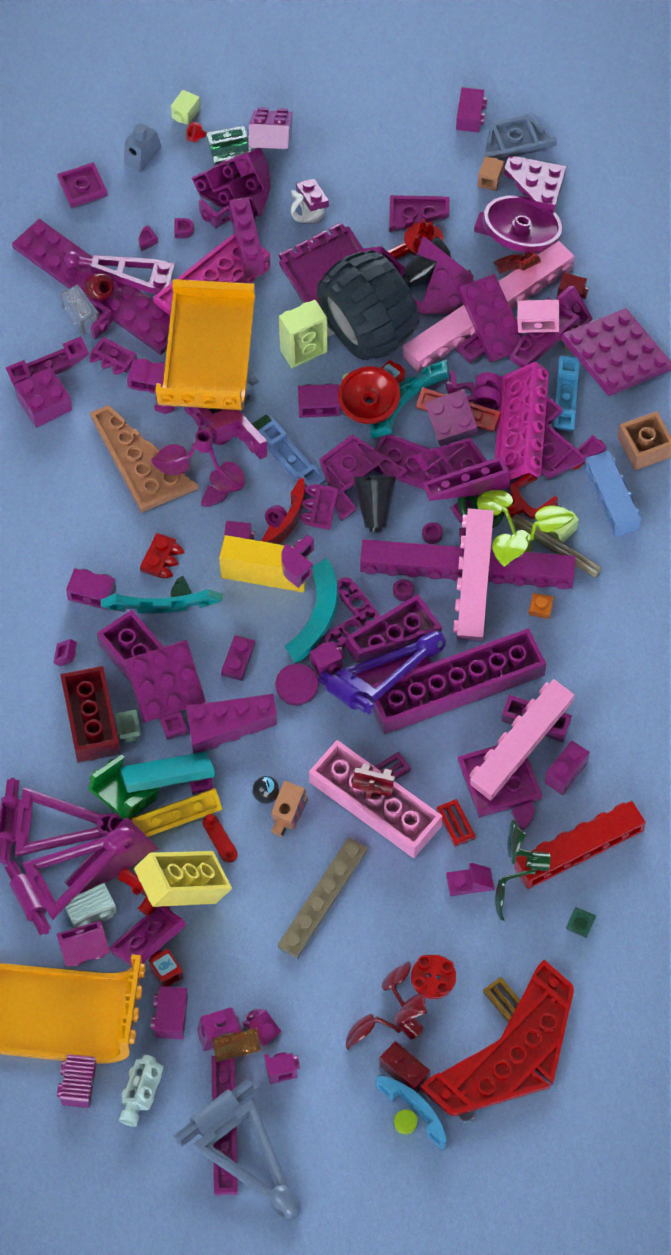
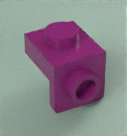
M253 1009L245 1016L246 1020L242 1022L244 1027L250 1029L261 1046H266L282 1032L267 1010Z

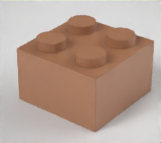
M658 411L619 424L617 438L634 470L671 458V435Z

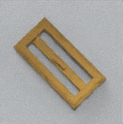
M499 977L484 988L483 993L509 1023L512 1016L492 994L491 990H493L512 1014L515 1008L497 986L500 985L516 1005H518L520 999L503 978Z

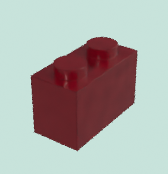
M396 1041L380 1056L379 1067L393 1079L410 1087L416 1093L420 1091L421 1085L430 1078L431 1070Z

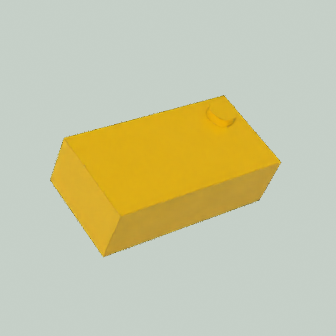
M224 536L219 556L221 578L303 593L307 583L306 580L298 588L284 576L281 553L285 545Z

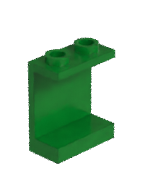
M120 755L116 759L109 760L100 770L96 769L91 774L88 790L120 817L131 819L156 801L160 787L127 793L119 768L122 767L125 757Z

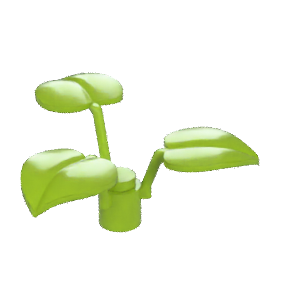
M491 490L481 494L477 501V507L480 510L494 511L493 516L500 514L502 511L506 515L513 535L501 534L492 542L494 555L504 567L525 552L532 551L531 541L534 540V534L538 526L542 532H552L562 528L574 519L573 514L561 507L546 506L535 514L537 521L534 522L530 534L524 530L516 532L510 514L506 509L513 504V499L509 493L502 490Z

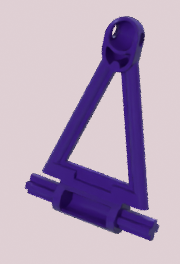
M439 631L429 632L419 638L414 644L337 671L335 676L323 671L320 673L321 677L318 678V681L326 686L328 693L351 709H359L363 713L371 714V709L374 708L373 703L424 658L434 656L446 646L445 636ZM442 641V646L437 648V643ZM415 653L376 689L355 675Z

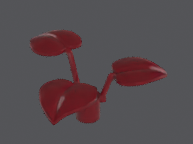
M409 961L391 971L382 983V989L387 991L391 988L402 1006L393 1019L398 1025L396 1026L379 1017H374L372 1014L364 1016L353 1025L346 1039V1049L348 1051L350 1046L365 1038L373 1030L377 1022L394 1029L397 1033L402 1031L410 1040L418 1037L423 1031L424 1027L415 1017L427 1014L425 996L419 993L404 1003L397 991V985L402 983L410 972L411 963Z

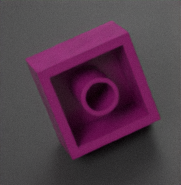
M51 367L14 385L17 400L36 428L72 410L70 396Z
M464 389L425 402L440 447L479 433Z

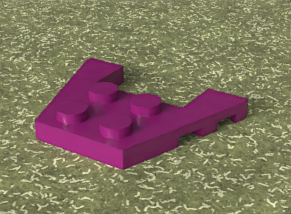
M423 237L417 255L436 261V265L423 301L414 299L419 314H451L464 305L457 289L460 286L471 283L474 275L427 238Z
M551 398L547 399L541 468V474L548 480L585 462L587 457L603 453L607 450L606 446L594 435L576 449L549 425L563 412L562 408Z
M353 434L319 459L328 487L339 489L335 507L341 521L357 510L356 506L344 493L354 486V477H366L376 468H379L385 476H396V480L407 473L404 467L397 465L387 456H383Z
M471 437L423 451L413 456L424 472L440 461L448 474L487 461ZM466 500V506L471 508V501ZM457 501L450 509L458 521L462 523L463 517L460 514Z

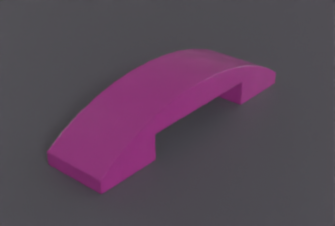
M80 336L63 343V349L27 364L25 360L5 367L12 384L15 385L49 367L57 375L89 355V352L82 337Z

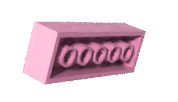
M336 740L310 769L309 783L409 856L415 858L442 827V815L395 781L391 797L373 793L371 799L366 798L367 791L352 788L354 770L356 767L360 768L363 763L371 764ZM371 765V767H373L374 772L381 773L380 770Z

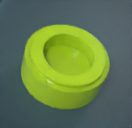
M404 1109L395 1115L394 1127L397 1132L408 1135L415 1131L417 1128V1116L414 1112Z

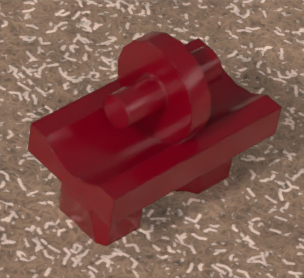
M363 763L360 768L356 767L354 770L352 788L367 791L366 798L369 799L372 798L373 793L391 797L395 776H393L392 770L383 769L381 773L373 771L371 765Z

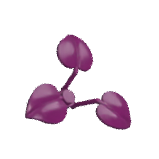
M200 426L195 435L196 443L192 444V448L187 455L184 447L178 444H170L163 447L151 459L152 464L159 471L168 475H179L189 469L190 465L187 459L191 458L195 449L201 453L209 452L214 467L217 469L210 474V483L214 489L220 492H233L243 489L245 485L243 471L237 464L226 461L219 466L216 461L212 443L223 445L229 440L216 444L212 440V433L209 430L202 429Z

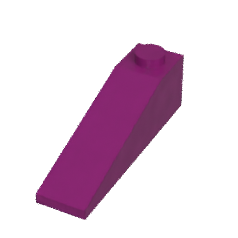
M501 456L423 482L422 486L429 501L481 495L491 490H502L510 487L509 471Z

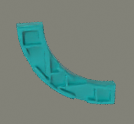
M446 360L421 369V373L414 377L409 376L398 384L400 388L398 407L384 421L371 424L370 435L372 439L392 434L393 423L397 414L414 395L422 390V387L426 388L449 378Z
M328 558L313 566L312 575L316 584V602L312 615L301 632L284 646L295 664L303 660L310 654V651L317 647L316 644L329 631L337 612L339 602L338 580Z
M210 589L169 598H138L115 593L101 599V607L125 612L126 609H135L140 614L183 612L192 606L199 605V608H204L223 601V594Z

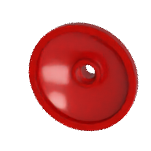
M374 366L360 367L350 372L342 380L338 389V401L343 413L351 420L362 424H375L384 421L395 412L400 401V388L394 376L388 371ZM367 400H373V402L367 403Z

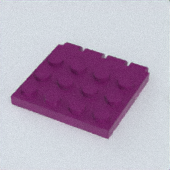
M342 222L329 228L331 235L325 230L313 236L312 241L314 244L307 239L294 246L296 253L290 248L279 254L281 260L279 265L303 303L316 300L319 304L317 283L323 279V275L343 258L363 251V247L350 227H345Z

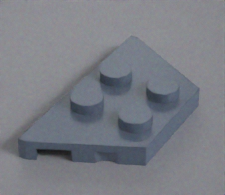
M529 115L494 122L490 125L484 158L486 156L501 159L508 157V155L514 156L556 146L557 138L554 136L550 137L545 132V128L537 124Z

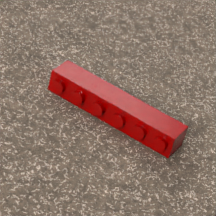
M633 801L626 804L622 802L616 805L612 811L608 813L602 812L594 820L588 823L582 822L574 830L568 833L564 831L558 834L554 840L550 842L544 841L537 845L536 849L531 852L550 853L549 871L536 870V874H528L520 878L528 890L643 832L646 821ZM518 855L516 857L514 868L517 873L530 870V867L525 866L526 857Z

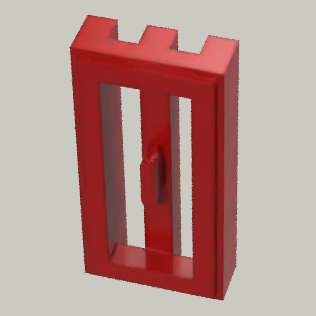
M457 799L436 807L437 812L442 815V822L455 847L459 846L460 843L465 844L468 840L471 839L472 841L475 839L476 836ZM452 806L456 809L468 833L467 835H464L451 809ZM444 809H446V811H447V813H448V815H449V817H450V819H451V821H452V823H453V825H454V827H455V829H456V831H457V833H458V835H459L460 838H457V836H456V834H455V832H454V830H453V828H452V826H451V824H450V822H449V820H448V818H447V816H446V814H445V812H444Z

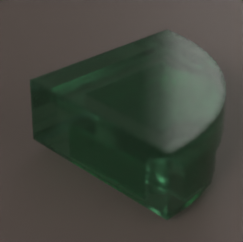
M184 576L179 577L175 581L171 589V597L192 594Z

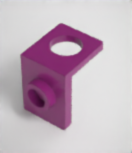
M203 199L198 200L199 212L202 218L215 229L230 220L229 213L225 218L221 219L229 211V205L215 213Z
M92 298V312L100 316L91 325L92 338L96 339L102 332L108 330L113 320L111 310Z
M450 371V380L446 382L447 394L460 391L462 388H468L471 391V394L467 396L468 402L474 401V382L457 384L454 371Z

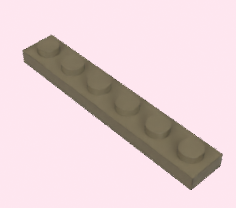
M350 837L347 838L278 943L279 949L298 959L367 853L368 847Z

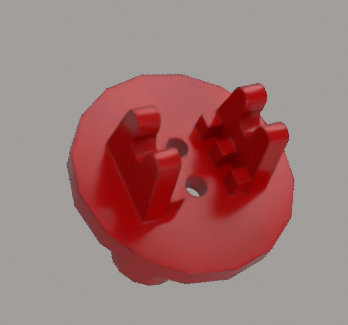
M422 219L421 222L408 227L404 234V244L408 247V253L417 255L423 237L431 241L438 236L443 241V234L433 222L430 221L428 223Z
M423 955L419 957L411 970V983L414 990L418 994L422 993L428 999H439L447 996L456 984V970L453 962L440 955Z

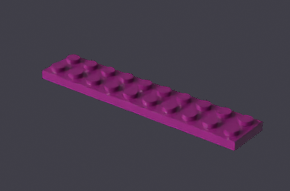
M41 219L35 221L12 242L13 249L91 304V298H89L84 290V283L90 275L95 273L90 272L91 267L83 265L69 267L64 261L66 253L70 251L77 252L80 257L93 259L91 255ZM112 280L114 283L112 295L105 300L97 301L111 310L112 320L162 355L167 350L170 315L137 288Z

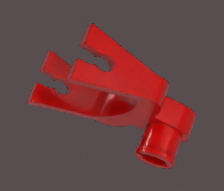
M527 473L511 484L510 492L513 504L506 509L511 518L516 514L524 513L527 517L535 519V514L541 508L558 506V498L555 495L539 508L529 506L520 495L519 488L536 481L537 477Z

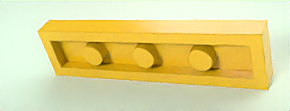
M213 788L131 818V821L149 837L223 809L217 791Z

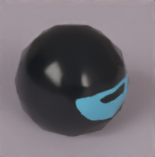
M262 776L254 782L252 794L260 803L269 804L277 799L279 785L271 776Z

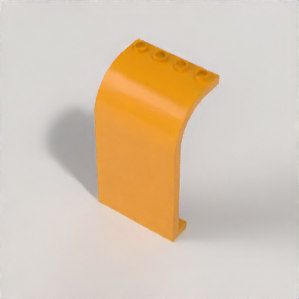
M173 279V297L163 387H161V384L156 383L158 405L243 410L255 304V284Z
M132 954V967L129 970L118 973H98L0 963V1055L66 1061L67 1054L95 1057L97 1064L114 1063L126 1059L130 1054L131 1044H135L136 1030H133L134 1022H138L139 1008H136L137 1000L142 998L143 987L140 986V979L144 978L146 964H142L141 955Z

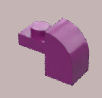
M308 534L303 539H299L293 548L286 544L281 553L282 572L298 588L313 574V563L306 558L314 551V539Z

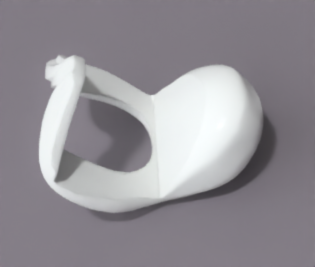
M291 190L292 197L295 199L291 206V215L296 222L314 224L323 219L325 208L310 211L303 201V195L295 190ZM299 204L302 208V216L298 215L295 211Z

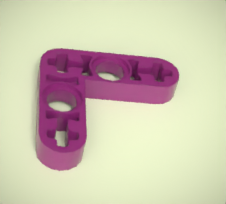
M347 577L337 581L339 598L352 613L353 617L330 630L325 636V643L331 642L332 638L334 640L338 639V643L334 642V644L341 649L345 648V638L351 635L346 631L348 627L355 626L359 630L362 628L363 623L365 626L371 622L370 620L366 621V617H374V620L380 617L378 611L356 583ZM342 586L349 587L350 597L346 589L342 590ZM354 600H361L364 605L356 608L352 605V602Z

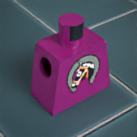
M233 1007L200 1017L197 1032L204 1052L246 1039L239 1016Z

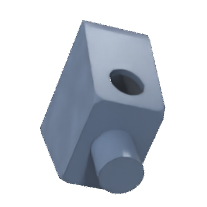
M142 123L134 127V131L125 141V165L139 172L144 169L161 148L157 131Z

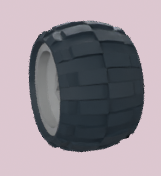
M368 250L343 258L335 263L323 275V279L317 283V298L329 325L342 344L357 358L368 361L371 358L377 359L389 355L404 345L419 327V311L410 289L392 263L378 252Z

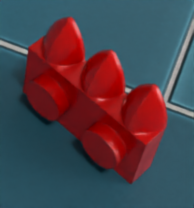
M156 533L140 565V571L158 578H171L173 574L165 566L173 567L179 565L177 559L172 555H180L185 551L176 543V539Z

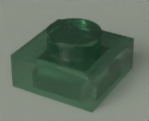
M575 907L566 929L587 938L596 920V915Z

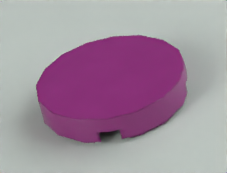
M292 664L281 669L278 673L275 687L282 701L289 705L299 706L314 699L318 692L319 682L313 669L302 664Z

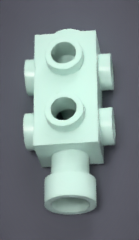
M143 1055L142 1059H137L134 1067H131L129 1070L130 1079L127 1087L122 1091L121 1102L126 1107L125 1110H122L119 1121L125 1125L136 1127L140 1117L138 1115L139 1110H150L154 1101V1095L161 1080L164 1066L157 1063L156 1058L150 1055Z

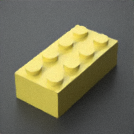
M214 851L149 853L134 868L153 907L216 904L232 889Z

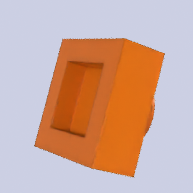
M533 593L529 615L550 619L554 597Z

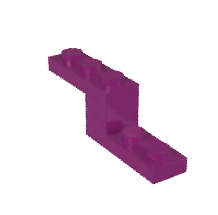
M184 407L186 414L194 419L197 426L212 433V440L216 444L238 436L259 459L267 457V440L239 410L225 409L212 414L208 408Z

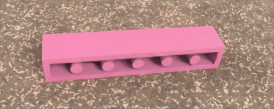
M468 509L467 515H463L462 527L466 528V536L461 535L460 548L464 549V557H459V569H462L463 572L462 578L458 577L457 590L461 591L460 599H456L455 611L459 612V620H454L453 633H457V639L483 641L494 513L492 510Z
M555 679L550 684L546 682L539 691L541 695L536 700L532 699L525 708L527 710L522 717L519 715L513 721L511 731L502 734L497 742L499 745L496 749H490L485 755V762L481 767L477 765L470 773V785L490 801L573 703L575 695Z

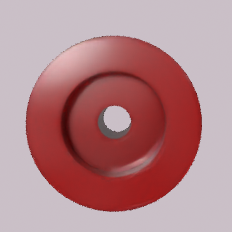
M189 123L186 130V139L188 141L197 143L200 138L204 139L206 137V131L202 130L200 123Z

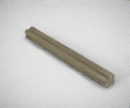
M516 514L512 518L514 527L530 534L533 523ZM539 527L536 528L534 540L558 555L575 556V566L593 577L599 576L602 570L601 566L547 532L540 531Z

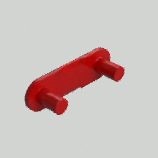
M208 814L202 822L206 833L222 860L227 863L234 862L238 857L236 848L218 818L213 814Z

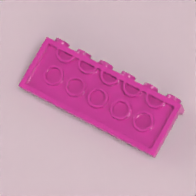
M232 234L177 279L251 284L258 276L244 278L235 237ZM261 247L265 273L271 265V254ZM172 283L153 297V302L170 316L173 297Z
M533 362L501 377L502 385L499 407L501 415L497 424L494 459L502 456L509 471L510 480L527 473H531L536 477L541 476L549 371L537 362Z

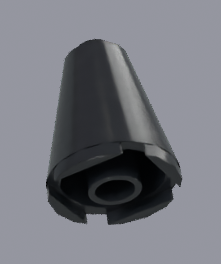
M437 236L430 241L451 257V252L440 237ZM416 255L404 269L402 278L407 286L410 284L411 287H415L429 282L436 261Z
M396 476L354 477V485L365 528H369V532H382V528L387 526Z

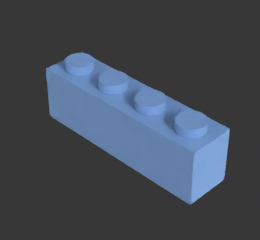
M609 451L587 457L584 470L614 536L617 537L639 530L642 515L640 510L634 506L632 493L626 489V480L618 471L616 458H612Z

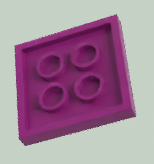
M187 640L124 660L143 722H149L187 709L186 706L206 702Z
M498 745L458 756V764L479 818L518 807L531 801L542 800V793L528 757L490 801L470 785L471 777L469 775L477 765L481 767L485 762L484 757L490 749L495 750Z

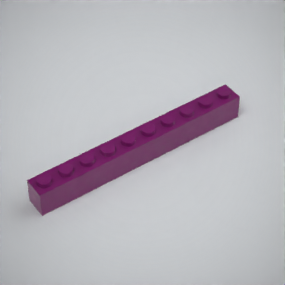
M362 539L360 572L367 574L381 573L389 576L407 575L412 578L418 576L429 577L430 579L445 578L458 581V577L462 578L463 572L462 569H459V557H464V549L456 546ZM490 549L488 582H493L494 584L508 583L517 586L534 585L539 588L546 586L557 587L558 589L573 588L575 556L525 552L504 567L495 557L493 549Z

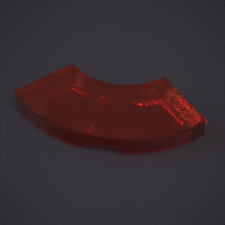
M525 252L524 256L522 254L508 255L495 260L493 264L497 271L502 274L514 269L524 271L540 263L541 260L537 254Z

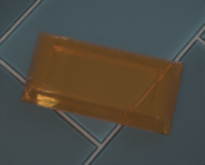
M257 1028L212 1039L216 1062L261 1051Z

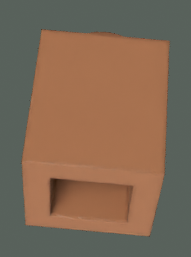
M485 156L478 173L477 186L497 191L503 175L504 161Z

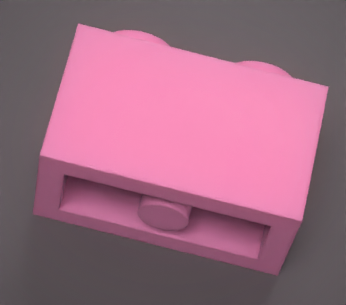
M559 300L518 301V333L559 332Z

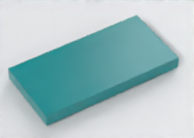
M206 751L119 767L127 793L215 776L213 765Z

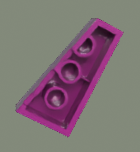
M417 594L347 636L345 648L355 662L360 663L414 644L419 638L429 632H441L443 627Z
M274 694L186 706L193 753L202 752L209 748L212 750L230 740L233 742L246 734H254L277 725Z

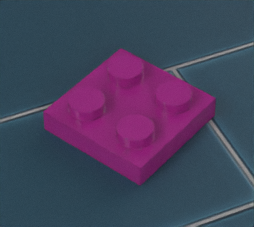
M94 162L57 174V179L70 208L108 196Z

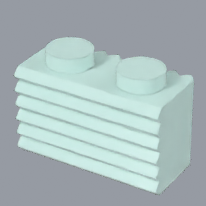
M105 883L78 894L64 908L74 928L100 920L107 921L117 912L115 903Z

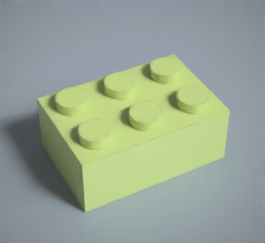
M316 300L305 302L291 311H285L279 316L280 351L291 368L327 352V317Z

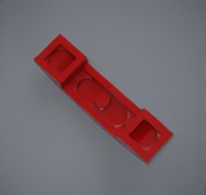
M300 477L290 493L292 507L278 529L270 525L261 539L262 542L280 545L296 527L300 519L299 516L302 515L304 508L302 504L305 500L304 478Z

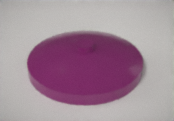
M510 195L492 200L486 206L482 220L484 229L492 239L509 249L520 252H543L559 241L562 232L561 220L554 211L534 207L531 199L524 196Z

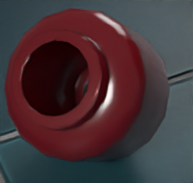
M92 274L86 279L84 290L91 299L105 300L112 295L114 283L106 274Z

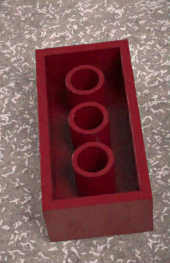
M98 666L60 674L77 763L121 754L104 667Z

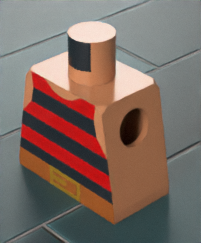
M284 780L271 812L273 822H275L271 833L283 837L287 828L295 829L308 802L305 788Z

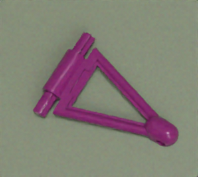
M15 778L7 779L5 797L1 798L0 863L6 865L10 861L12 845L16 844L15 857L106 837L123 821L118 819L122 817L118 814L103 815L23 787L22 799H18L20 780H15ZM33 802L97 824L95 828L28 843Z
M121 826L106 837L24 862L22 865L27 872L26 874L22 873L16 861L6 863L7 866L4 868L11 879L9 885L27 920L33 921L39 935H47L50 933L49 930L52 929L45 917L46 911L51 919L54 920L114 856H119L133 847L136 841V834L132 828ZM131 841L129 845L125 846L126 842ZM105 849L65 893L55 901L39 869Z

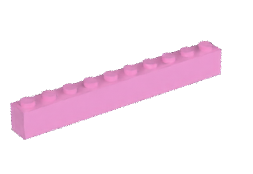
M557 241L498 281L511 310L518 306V301H526L532 295L539 294L544 287L555 283L564 272L569 273L573 269L575 256L560 241ZM461 306L403 345V358L418 373L422 371L421 369L432 365L438 359L445 358L450 351L457 348L476 333L465 306Z

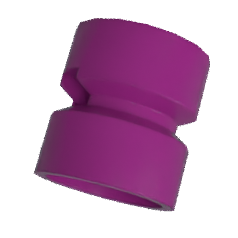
M484 372L476 376L474 404L494 410L500 407L502 378L499 375Z

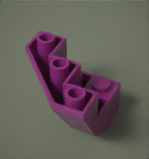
M253 148L192 177L199 195L222 209L229 205V200L249 197L253 217L256 218L263 214L271 183L269 164L262 148Z

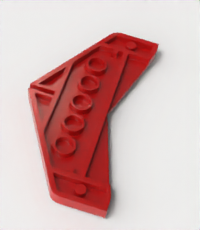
M544 959L534 971L501 1038L447 1070L428 1078L421 1085L420 1090L450 1116H457L549 1089L550 1085L535 1070L553 1085L574 994V987L571 982Z

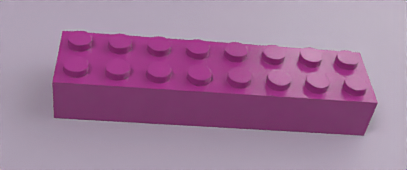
M527 628L408 672L373 703L374 708L372 709L385 735L545 676L546 662L530 629ZM382 682L373 684L371 686L376 689Z

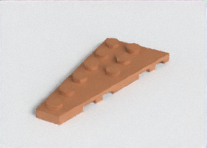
M109 405L90 412L91 420L141 513L198 490V484L186 477L185 473L168 475L159 471L152 464L151 459L160 450L140 436V433L130 427L125 419Z

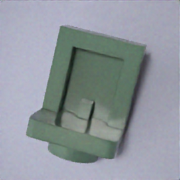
M137 709L115 713L119 739H124V743L138 741L137 736H141Z

